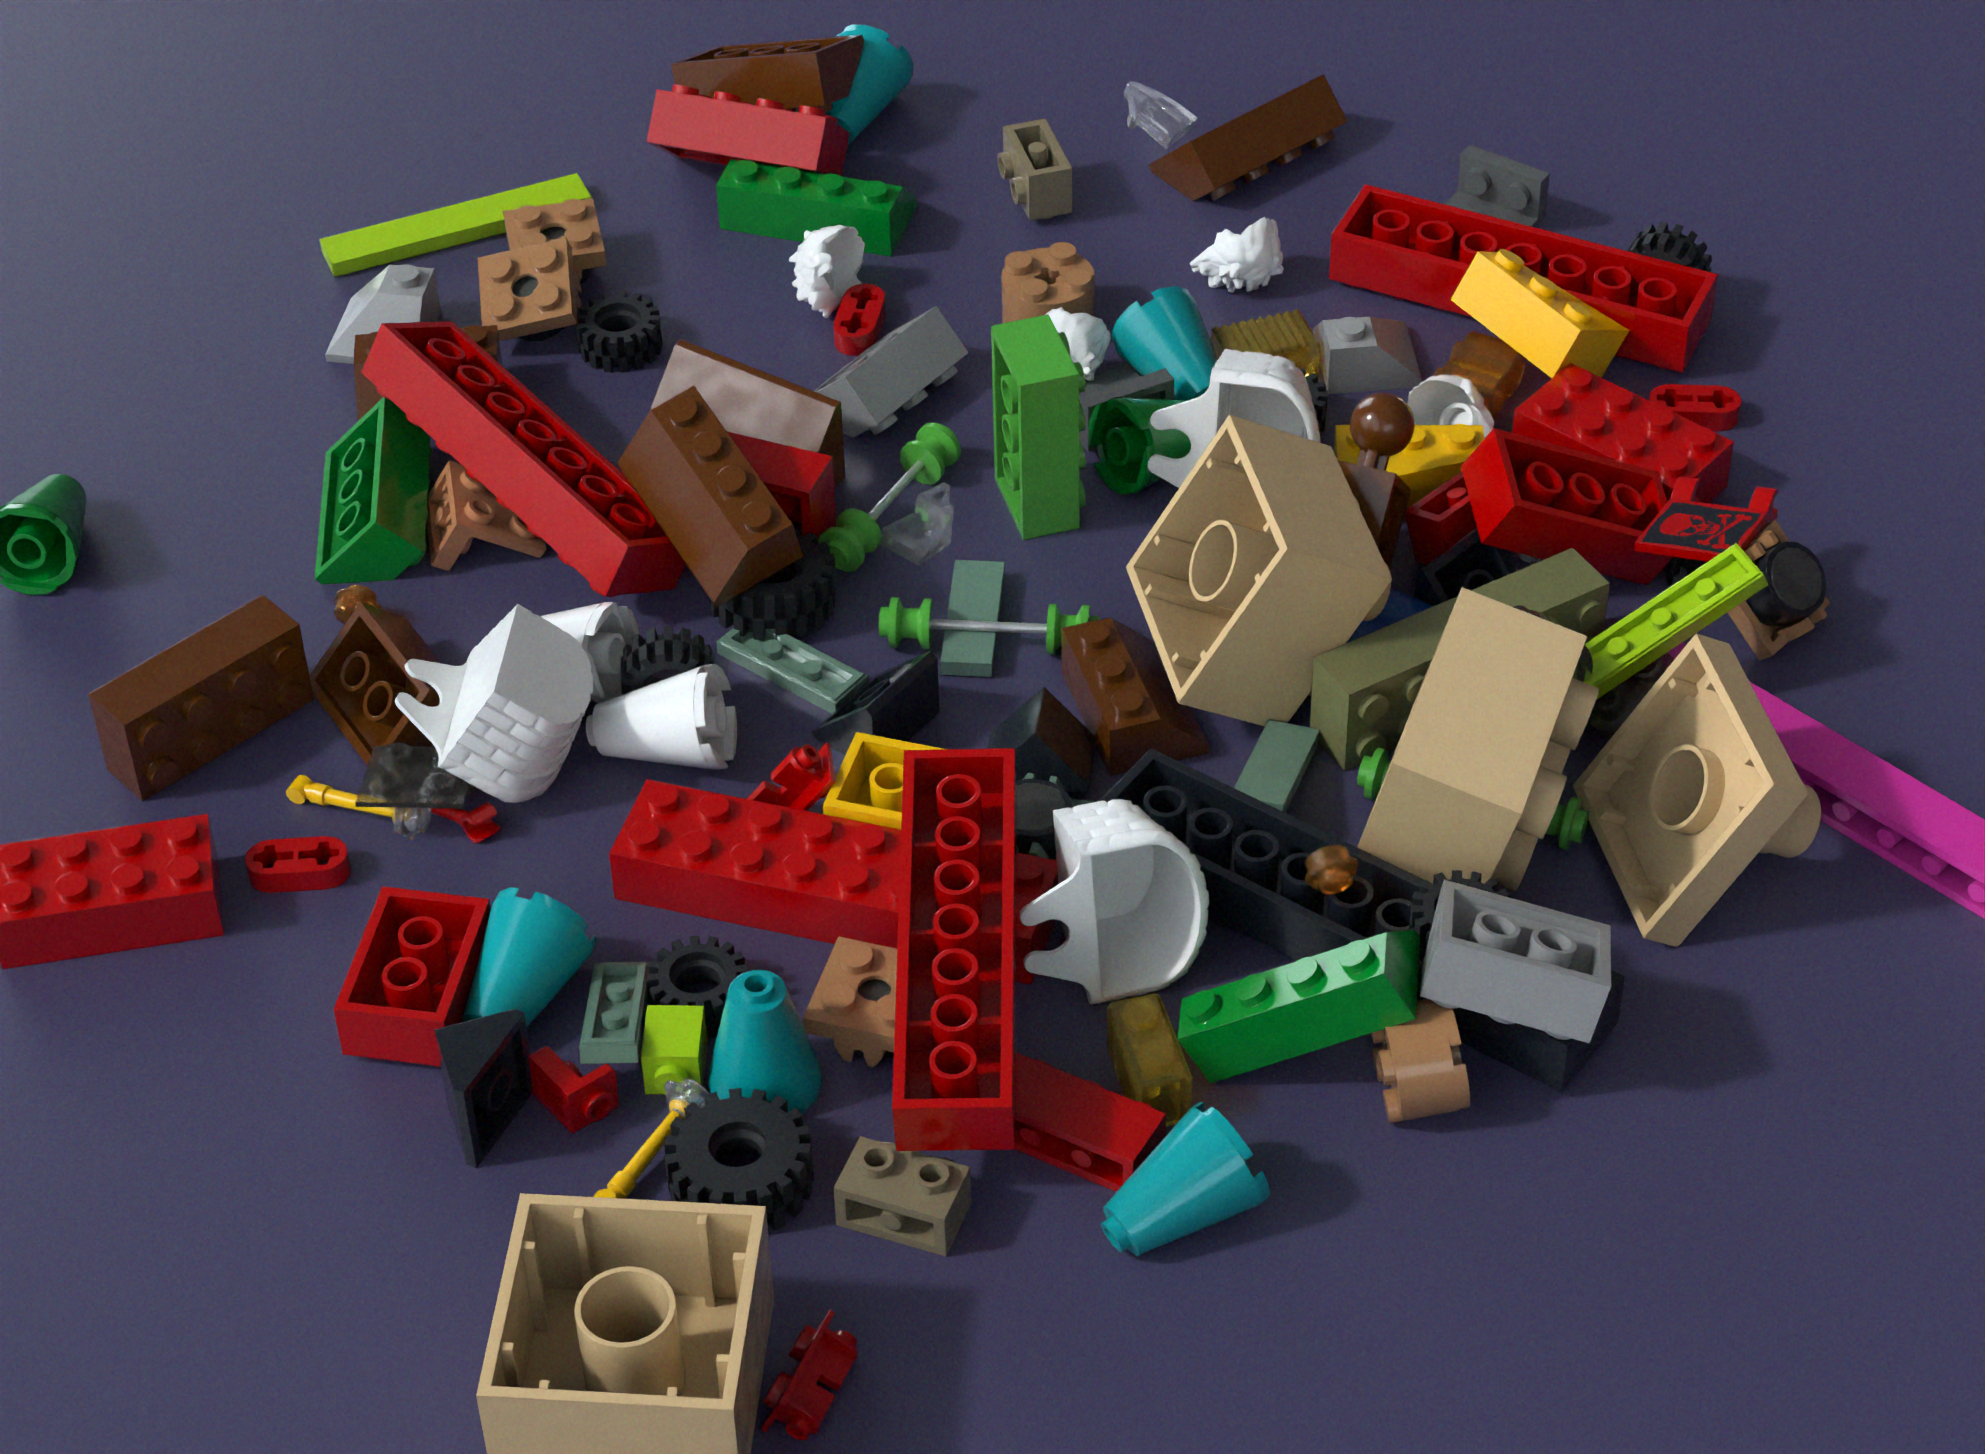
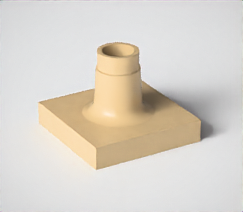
M1697 633L1573 785L1578 798H1581L1583 809L1589 811L1588 820L1643 938L1678 947L1758 853H1771L1785 858L1800 855L1813 842L1821 819V805L1818 795L1813 788L1803 784L1730 644Z

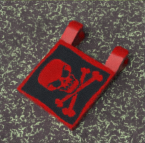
M1680 476L1677 479L1669 501L1635 541V551L1707 562L1735 543L1745 551L1765 523L1777 519L1778 509L1773 508V503L1776 495H1778V489L1756 487L1747 509L1702 503L1700 498L1695 497L1696 489L1700 485V479Z

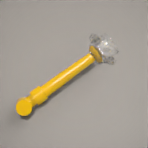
M298 775L286 790V796L295 804H303L308 799L311 803L328 806L330 804L392 817L394 831L409 841H412L417 833H423L431 820V806L427 802V798L421 796L414 789L407 790L401 799L395 804L336 790L330 785L314 783L305 775Z
M684 1079L681 1083L668 1080L664 1088L667 1107L670 1113L636 1152L624 1169L617 1171L607 1184L608 1189L597 1191L594 1197L626 1199L635 1188L636 1180L663 1147L666 1135L671 1136L670 1125L674 1119L678 1117L685 1120L684 1108L692 1102H695L700 1108L706 1106L705 1096L709 1094L706 1089L691 1079Z

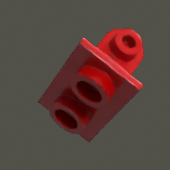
M826 742L819 751L808 744L802 747H794L787 757L770 773L771 781L782 787L764 780L746 799L808 811L820 798L828 795L831 786L836 782L831 744Z
M829 1310L816 1329L806 1324L793 1344L788 1356L796 1360L797 1363L790 1375L782 1370L779 1372L762 1402L772 1408L760 1429L765 1433L775 1419L786 1424V1432L797 1440H806L809 1435H814L818 1432L835 1395L817 1385L816 1382L820 1381L837 1391L858 1356L856 1348L857 1339L851 1333L843 1330L835 1333L827 1328L835 1314L834 1311Z

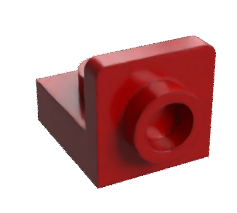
M548 1045L528 1056L533 1095L572 1134L592 1122L602 1120L610 1111L618 1107L616 1071L609 1064L606 1063L587 1075L582 1076L573 1062L570 1060L564 1062Z

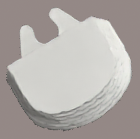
M1224 349L1215 366L1212 367L1210 385L1204 394L1197 398L1156 410L1150 418L1151 425L1155 429H1177L1185 433L1191 442L1190 452L1180 459H1172L1159 454L1153 455L1148 461V469L1155 475L1180 488L1229 414L1321 443L1316 411L1304 374L1300 368L1295 366L1293 361L1281 356L1273 357L1271 354Z
M517 604L482 639L478 646L476 645L472 649L465 664L453 666L419 659L408 660L405 664L406 672L411 677L430 684L436 690L440 698L438 706L429 707L423 705L404 692L397 695L395 704L435 746L439 757L438 767L445 769L447 772L501 801L510 803L525 802L542 795L550 787L570 751L582 717L585 715L586 708L591 700L590 695L593 693L592 666L581 643L573 636Z
M1112 799L1108 802L1098 801L1077 805L1073 808L1067 807L1053 810L1058 885L1024 906L1020 910L1019 917L1026 926H1034L1052 919L1060 920L1066 941L1060 947L1051 951H1032L1028 953L1023 960L1025 969L1030 973L1082 984L1090 1005L1155 992L1167 988L1171 983L1184 976L1199 954V948L1202 946L1207 934L1205 928L1208 924L1209 892L1206 889L1205 876L1200 871L1201 865L1196 856L1191 854L1189 848L1171 832L1166 831L1163 826L1151 820L1150 816L1137 805H1133L1130 800Z

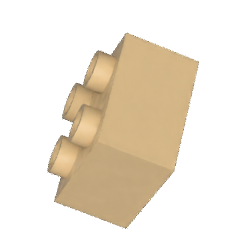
M1230 414L1126 566L1178 703L1261 726H1266L1268 720L1289 722L1305 698L1312 696L1314 657L1346 644L1362 621H1370L1377 617L1388 600L1392 581L1389 567L1379 552L1362 515L1359 502L1350 489L1332 447Z
M1461 587L1357 848L1432 884L1434 875L1441 872L1449 880L1452 877V870H1462V878L1470 879L1473 871L1482 874L1481 883L1483 884L1492 878L1499 882L1498 885L1516 892L1526 872L1538 838L1543 839L1552 820L1567 780V776L1562 775V771L1570 750H1575L1599 692V688L1572 678L1587 636Z
M520 1193L476 1394L487 1454H751L774 1304L766 1206Z

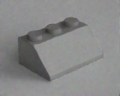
M935 306L887 333L816 388L814 392L841 402L844 434L854 438L870 429L874 435H877L898 420L894 411L902 406L904 411H907L925 399L928 394L924 388L932 382L934 387H937L955 375L958 370L954 364L968 354V351L938 307Z
M1444 880L1422 964L1420 997L1430 999L1445 1008H1463L1485 1014L1503 1024L1517 1023L1539 1029L1557 1039H1575L1590 1043L1611 989V925Z

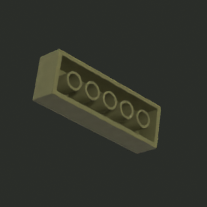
M1570 548L1471 591L1586 635L1585 643H1587L1604 631L1610 582L1574 548ZM1457 597L1314 657L1310 728L1320 730L1318 743L1344 771L1360 765L1365 755L1372 757L1378 747L1386 749L1387 752L1396 749Z

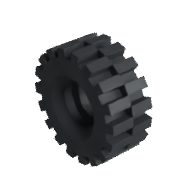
M794 527L803 557L718 607H715L709 599L713 617H719V624L725 629L734 625V629L739 630L742 637L748 631L753 632L755 640L765 641L766 629H775V640H777V635H784L790 632H794L796 637L806 635L807 626L817 630L823 625V618L829 619L831 617L833 607H835V558L833 553L830 554L828 544L825 541L818 544V536L811 532L804 537L800 536V528Z
M741 1088L729 1089L730 1098L719 1100L717 1092L705 1096L706 1106L702 1108L695 1102H692L684 1108L685 1120L676 1117L670 1125L671 1136L666 1135L665 1163L671 1201L766 1206L767 1224L770 1223L775 1231L786 1225V1212L796 1218L803 1210L802 1199H810L813 1191L812 1181H814L811 1134L808 1124L803 1125V1115L799 1110L794 1108L788 1112L787 1100L778 1095L771 1103L767 1102L766 1091L757 1089L753 1090L751 1098L742 1097ZM735 1152H750L760 1156L754 1163L742 1167H730L718 1162L724 1156Z

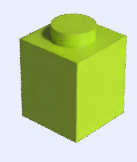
M647 1005L641 1049L645 1094H664L668 1096L702 1095L708 1046L704 1006Z

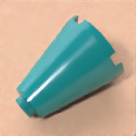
M849 25L845 27L842 33L837 34V36L863 34L864 46L849 96L833 102V109L825 114L838 118L837 124L850 132L848 144L908 86L914 75V63L904 46L901 44L899 49H897L887 41L890 36L888 33L868 25Z
M1177 286L1159 288L1151 292L1155 299L1142 307L1138 301H1135L1123 312L1113 327L1111 340L1115 344L1114 348L1117 354L1142 376L1166 368L1174 378V400H1191L1207 391L1210 385L1212 367L1215 366L1217 357L1194 297L1185 288Z
M510 887L501 890L491 906L462 1021L466 1022L507 1010L517 1009L525 1013L526 1026L528 1027L592 955L597 938L594 935L588 939L585 935L589 924L567 905L548 895L535 891L531 900L515 897L519 888Z
M752 970L742 973L731 982L728 988L708 1072L710 1092H717L719 1100L730 1098L729 1089L741 1088L742 1097L750 1098L754 1089L766 1091L767 1102L771 1103L778 1095L787 1100L788 1112L797 1108L801 1114H804L817 1100L822 1085L821 1065L784 981L775 973L766 970Z
M1200 1101L1188 1110L1104 1205L1103 1212L1106 1220L1100 1225L1105 1236L1118 1252L1122 1253L1128 1249L1134 1255L1139 1256L1261 1205L1269 1199V1185L1263 1171L1254 1177L1249 1171L1247 1159L1253 1156V1153L1235 1128L1214 1107L1211 1106L1205 1111L1204 1102Z

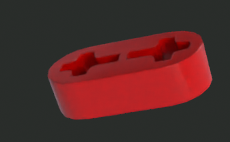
M858 284L850 287L844 293L834 320V344L839 352L850 356H859L877 342L886 317L885 293L880 287L873 284Z
M1665 384L1655 387L1649 396V401L1712 431H1727L1738 424L1741 397L1735 390L1726 386Z
M330 836L261 841L253 845L247 851L244 858L250 884L254 889L266 893L331 889L343 884L349 878L351 872L346 845L342 840ZM328 861V864L322 865V862ZM274 864L272 868H268V865Z

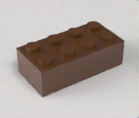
M263 594L88 693L106 768L141 801L170 786L314 700L300 624Z

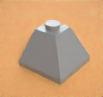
M408 264L389 265L352 296L325 353L326 362L354 364L355 335L378 332L381 323L437 322L441 314L435 268L415 267Z
M1344 317L1341 319L1322 320L1313 328V339L1328 394L1414 388L1422 382L1405 321L1376 317Z

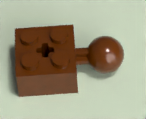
M1375 393L1361 400L1351 416V435L1356 445L1361 449L1357 464L1338 460V463L1353 495L1359 502L1360 510L1379 552L1390 570L1411 489L1396 473L1388 472L1386 468L1389 457L1398 454L1410 443L1415 430V419L1409 405L1400 397L1390 393Z

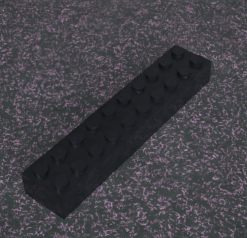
M1152 748L1100 800L1106 802L1112 799L1130 800L1133 805H1137L1150 816L1151 820L1163 826L1166 831L1171 832L1189 848L1190 853L1194 854L1201 865L1200 871L1205 876L1206 889L1209 892V906L1207 908L1209 917L1295 960L1311 957L1348 945L1353 941L1364 940L1385 932L1409 930L1412 897L1415 891L1419 892L1420 884L1425 881L1424 879ZM1420 959L1418 970L1417 1000L1427 999L1420 997L1423 962ZM1611 970V989L1590 1043L1575 1039H1557L1539 1029L1517 1023L1503 1024L1493 1020L1488 1015L1463 1008H1455L1453 1011L1460 1040L1462 1043L1563 1092L1618 1023L1625 976Z

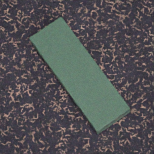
M955 560L946 620L999 622L1005 580V562ZM945 630L940 661L941 675L992 677L998 632Z
M733 627L717 641V654L831 714L868 682V675L788 634L777 635V640H775V629H766L765 641L755 640L754 633L749 631L742 637L740 636V631Z
M1268 720L1234 788L1286 813L1317 749L1320 730Z
M603 962L594 964L579 1046L581 1064L638 1063L649 996L647 974H649L648 966L650 963Z

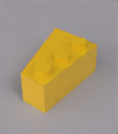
M1499 249L1498 252L1478 251L1451 298V301L1551 378L1570 363L1602 378L1630 331L1558 287L1552 281L1524 266V261L1519 256L1505 249Z
M1415 424L1414 434L1410 443L1404 450L1389 457L1386 471L1396 473L1411 489L1406 509L1462 471V464L1484 440L1483 425ZM1335 425L1334 454L1337 460L1357 464L1361 449L1352 438L1350 425Z

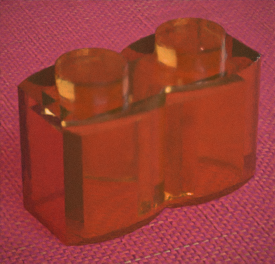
M1472 331L1465 337L1463 342L1457 341L1455 343L1449 361L1444 368L1438 367L1433 376L1459 375L1469 379L1484 398V405L1491 413L1493 420H1495L1505 400L1515 392L1520 384L1525 371L1526 358L1502 339Z

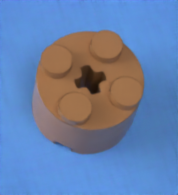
M1057 242L1049 248H1037L1025 252L1015 251L1005 257V266L1001 274L1002 323L1042 316L1052 309L1063 307L1064 311H1068L1071 314L1087 313L1095 317L1094 269L1088 260L1076 253L1074 245L1067 242Z
M1430 999L1417 1000L1416 1019L1392 1027H1385L1386 1029L1371 1033L1374 1044L1382 1042V1047L1372 1048L1378 1082H1384L1385 1086L1391 1085V1089L1383 1090L1384 1105L1389 1124L1459 1111V1109L1470 1107L1467 1070L1465 1063L1462 1064L1459 1049L1461 1040L1453 1009L1442 1007Z

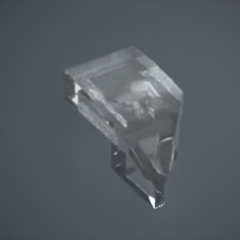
M1131 81L1123 92L1124 99H1128V128L1134 129L1139 126L1165 149L1192 130L1197 120V117L1185 107L1163 93L1143 84Z
M943 482L917 495L915 512L883 527L880 545L917 565L930 559L951 543L954 508L953 505H950L949 501L950 485Z

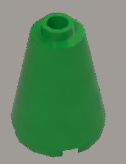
M1114 397L1095 407L1089 420L1088 443L1089 448L1097 446L1101 462L1093 464L1097 474L1108 488L1117 494L1138 493L1162 479L1148 469V461L1151 456L1159 454L1172 459H1180L1190 452L1191 442L1185 433L1177 429L1158 430L1150 422V418L1156 410L1188 400Z
M64 474L47 476L0 507V577H2L0 583L8 589L26 595L48 594L68 581L75 572L79 560L87 501L85 490L77 480Z

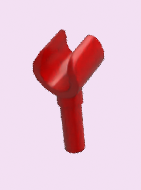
M435 801L431 805V813L461 825L465 834L473 843H479L501 830V827L491 820V818L497 815V811L488 802L483 803L470 812L464 809H457L439 801Z

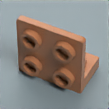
M449 460L427 496L426 509L428 510L426 526L431 566L450 571L458 556L467 553L473 537L541 558L546 551V542L542 538L530 533L527 529V524L514 512L501 506L496 501V496L481 482L468 476L465 467Z

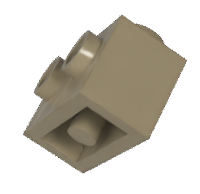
M1046 118L1003 126V152L998 153L997 161L1002 179H1008L1010 182L1014 203L1022 205L1029 221L1050 219L1058 215L1072 213V167Z
M860 1136L834 1186L836 1225L946 1257L971 1206L970 1167L945 1157H934L916 1151H896L895 1143L880 1142Z

